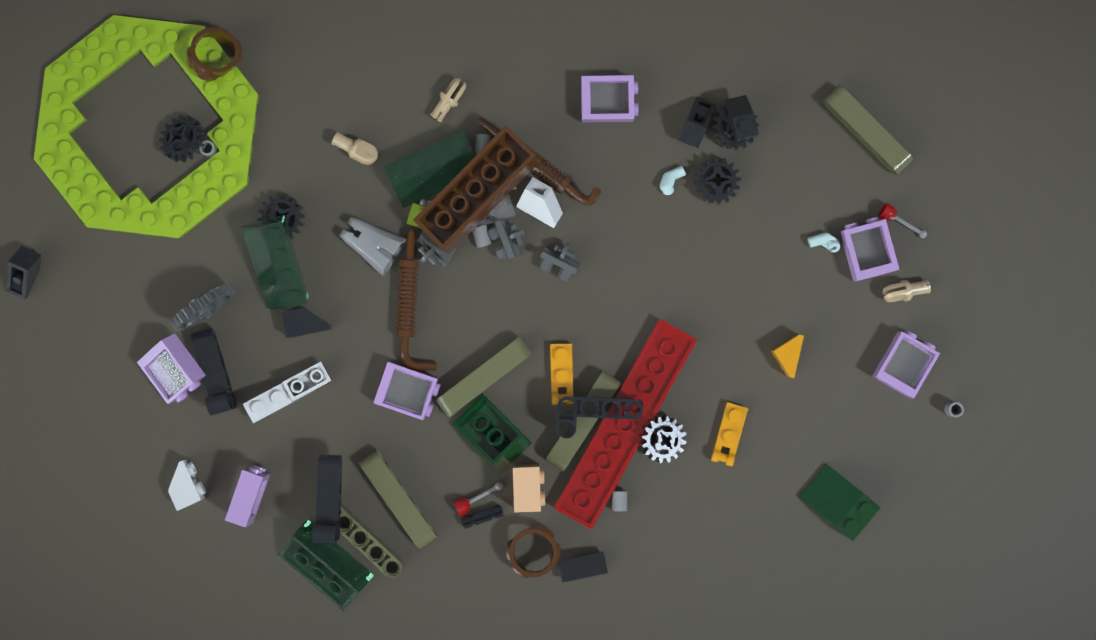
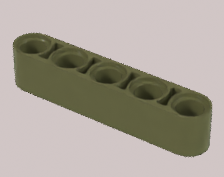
M838 85L823 99L825 106L893 174L899 175L913 161L912 156L845 88Z
M519 336L435 401L449 418L531 356L533 352Z
M602 371L585 397L612 398L621 382L605 371ZM585 402L583 404L584 412L592 413L595 410L594 402ZM577 417L575 434L567 439L559 437L545 460L561 471H564L598 418ZM568 423L562 433L569 434L572 431V425Z
M375 450L359 462L364 473L419 549L438 537L429 521L378 450Z
M341 503V517H348L351 523L349 527H343L340 524V534L383 574L391 578L398 576L404 565L402 559ZM356 532H364L367 537L366 541L359 542L356 539ZM372 547H380L383 552L382 556L375 557L371 552ZM389 561H395L398 564L399 568L397 571L392 572L388 569L387 564Z

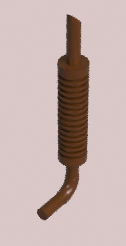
M483 117L479 118V125L495 137L500 132L499 129ZM538 152L534 153L541 160L532 169V173L535 172L536 176L539 175L538 178H543L542 181L546 180V184L550 183L549 186H553V189L556 188L559 194L566 191L584 205L596 203L601 194L599 188H594L589 196L581 193L570 184L572 181L571 177L565 176V173L562 174L561 170L558 171L559 168L555 169V165L551 166L552 163H548V160H544V157L541 158L542 155H537Z
M414 227L406 234L405 260H399V267H401L399 269L401 271L399 276L401 278H398V280L401 281L398 282L400 284L398 286V289H400L398 293L400 295L397 297H400V299H397V302H399L397 304L399 306L397 308L399 310L397 315L399 317H396L398 319L396 321L398 323L396 325L398 330H396L395 336H401L400 359L406 367L413 370L436 371V362L415 361L409 356V337H415V331H413V328H415L413 324H416L414 322L416 320L414 318L416 316V313H414L416 309L414 307H417L415 305L417 303V300H415L417 292L415 290L418 288L415 285H418L416 283L418 281L416 278L418 277V274H416L418 270L416 268H419V261H414Z

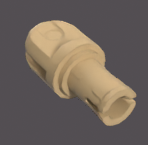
M454 78L446 90L440 92L441 100L430 114L439 122H442L451 107H457L459 104L457 101L466 89L465 81L460 83L461 78Z
M337 132L332 140V145L349 152V158L362 164L371 165L377 160L378 151L376 147L360 138L352 140Z
M902 280L900 283L888 285L883 289L884 299L887 302L901 300L907 302L915 295L929 294L931 286L926 284L930 282L924 280L910 283L907 280Z

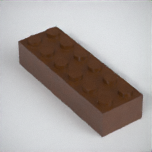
M505 126L413 221L444 252L449 254L541 160Z

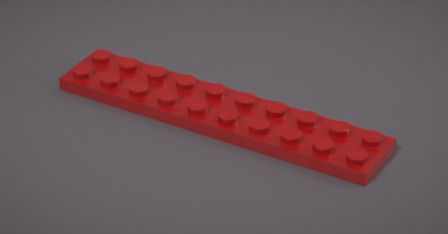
M662 319L658 320L615 397L638 400L643 405V414L638 419L603 418L556 502L555 510L592 530L637 450L639 443L643 439L639 437V434H644L645 432L642 426H649L648 419L653 421L697 342L696 338ZM612 402L607 411L608 414H614L617 411L616 403ZM620 402V415H624L623 411H630L631 415H634L635 411H639L635 403H632L631 407H624V402Z

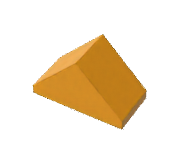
M795 335L771 350L787 377H795L804 335Z

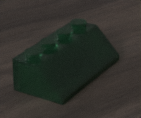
M463 130L385 165L384 168L403 208L421 199L441 192L475 155Z
M284 215L242 226L241 230L267 309H288L307 304L309 294Z
M307 519L292 535L278 556L344 611L374 575L339 545L334 543H313V523Z

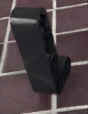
M209 328L192 333L191 341L198 365L206 375L203 378V382L208 395L205 397L208 413L213 416L236 409L235 396L214 329Z
M564 396L560 398L557 404L556 430L560 437L567 439L571 438L576 432L577 417L638 419L643 414V405L635 399ZM564 400L572 401V411H562L561 403ZM585 402H594L595 410L592 413L584 412L583 404ZM620 402H624V407H631L632 403H635L639 411H635L634 415H631L630 411H623L624 415H620ZM607 403H616L617 411L614 414L606 413L605 405ZM569 422L572 425V431L569 434H563L560 431L562 423Z
M319 454L316 522H314L312 530L313 543L336 544L340 538L342 455Z

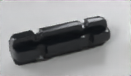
M497 505L490 510L488 508L473 513L472 516H464L461 518V522L466 529L472 527L473 524L478 525L490 521L494 517L495 519L502 517L504 513L502 507Z

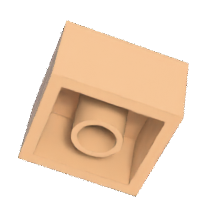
M540 464L513 466L514 512H540L541 506H545V491L540 490V484H544V469H540Z

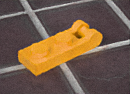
M550 344L552 405H557L560 398L564 396H573L572 344ZM558 387H566L567 394H558ZM570 400L563 401L567 402V404H573Z
M726 402L711 461L725 462V465L733 466L748 408ZM722 446L729 448L728 454L721 453Z

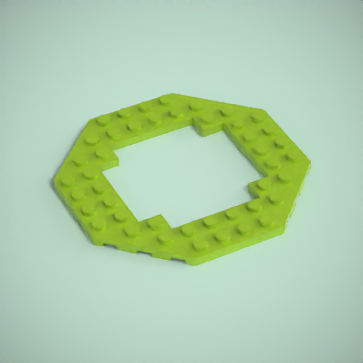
M113 15L45 68L34 160L86 227L180 239L248 186L259 94L237 66L224 76L209 82L200 79L197 73L190 69L187 64V49L191 46L194 36L199 31L205 29V26ZM201 38L196 46L195 53L197 58L208 67L222 68L232 61L214 38ZM141 51L154 67L158 66L170 55H173L223 119L221 123L207 133L220 151L153 203L139 187L121 199L70 134L87 121L74 103Z

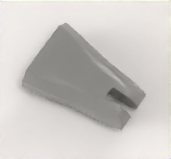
M351 216L347 224L352 226L355 231L361 232L359 237L357 238L353 235L354 233L348 232L345 229H342L339 237L364 258L379 274L385 275L405 246L406 239Z

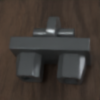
M508 219L495 222V225L488 230V234L492 241L499 238L502 240L503 246L496 248L498 259H511L521 256L519 246L524 244L521 236L525 235L526 231H518L516 224L510 226Z
M424 231L417 240L421 245L418 251L423 255L420 259L422 264L428 260L432 265L438 262L445 268L450 263L457 249L455 247L449 254L444 252Z
M566 243L564 248L556 244L554 250L547 246L545 247L540 256L542 259L539 268L550 272L553 265L561 268L557 277L567 282L573 274H576L581 263L573 260L575 253L568 250L571 244Z

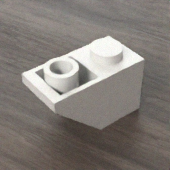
M532 177L516 207L554 228L563 214L552 188Z
M188 459L178 463L168 490L177 511L205 499V488L201 482L197 481L195 476L197 474L196 468Z

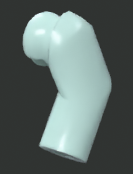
M682 166L663 174L660 189L664 195H671L674 192L673 185L675 180L686 175Z
M827 232L807 238L810 248L822 245L831 252H837L840 249L839 240Z

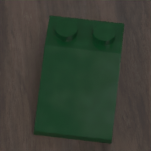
M483 393L452 424L501 474L532 443Z
M825 464L799 495V498L851 541L855 540L881 509L880 506L828 464Z

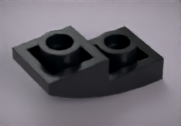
M604 552L564 559L558 562L562 582L608 573Z

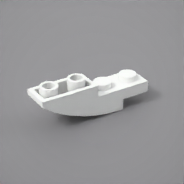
M319 362L247 401L243 406L254 424L330 382L331 379L322 363Z

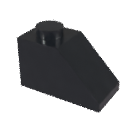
M743 95L724 100L734 143L756 138L759 132L754 112L747 96Z
M696 97L678 140L699 148L716 105Z
M23 246L18 249L8 261L6 292L24 300L28 297L40 270L41 254Z
M300 305L286 307L287 311L281 312L287 338L332 329L331 324L308 309L300 308Z

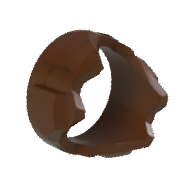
M217 27L205 28L199 31L194 36L191 46L186 52L187 64L190 69H193L200 79L208 82L214 81L230 72L242 59L240 43L229 31ZM211 37L220 44L229 47L233 60L222 68H211L201 63L195 53L196 46L201 38Z
M538 525L519 532L513 539L509 540L506 556L511 561L512 569L516 574L524 578L543 576L559 562L561 548L560 544L555 542L553 538L555 534L551 529ZM537 533L550 541L553 554L550 563L543 570H528L516 560L515 545L524 535Z

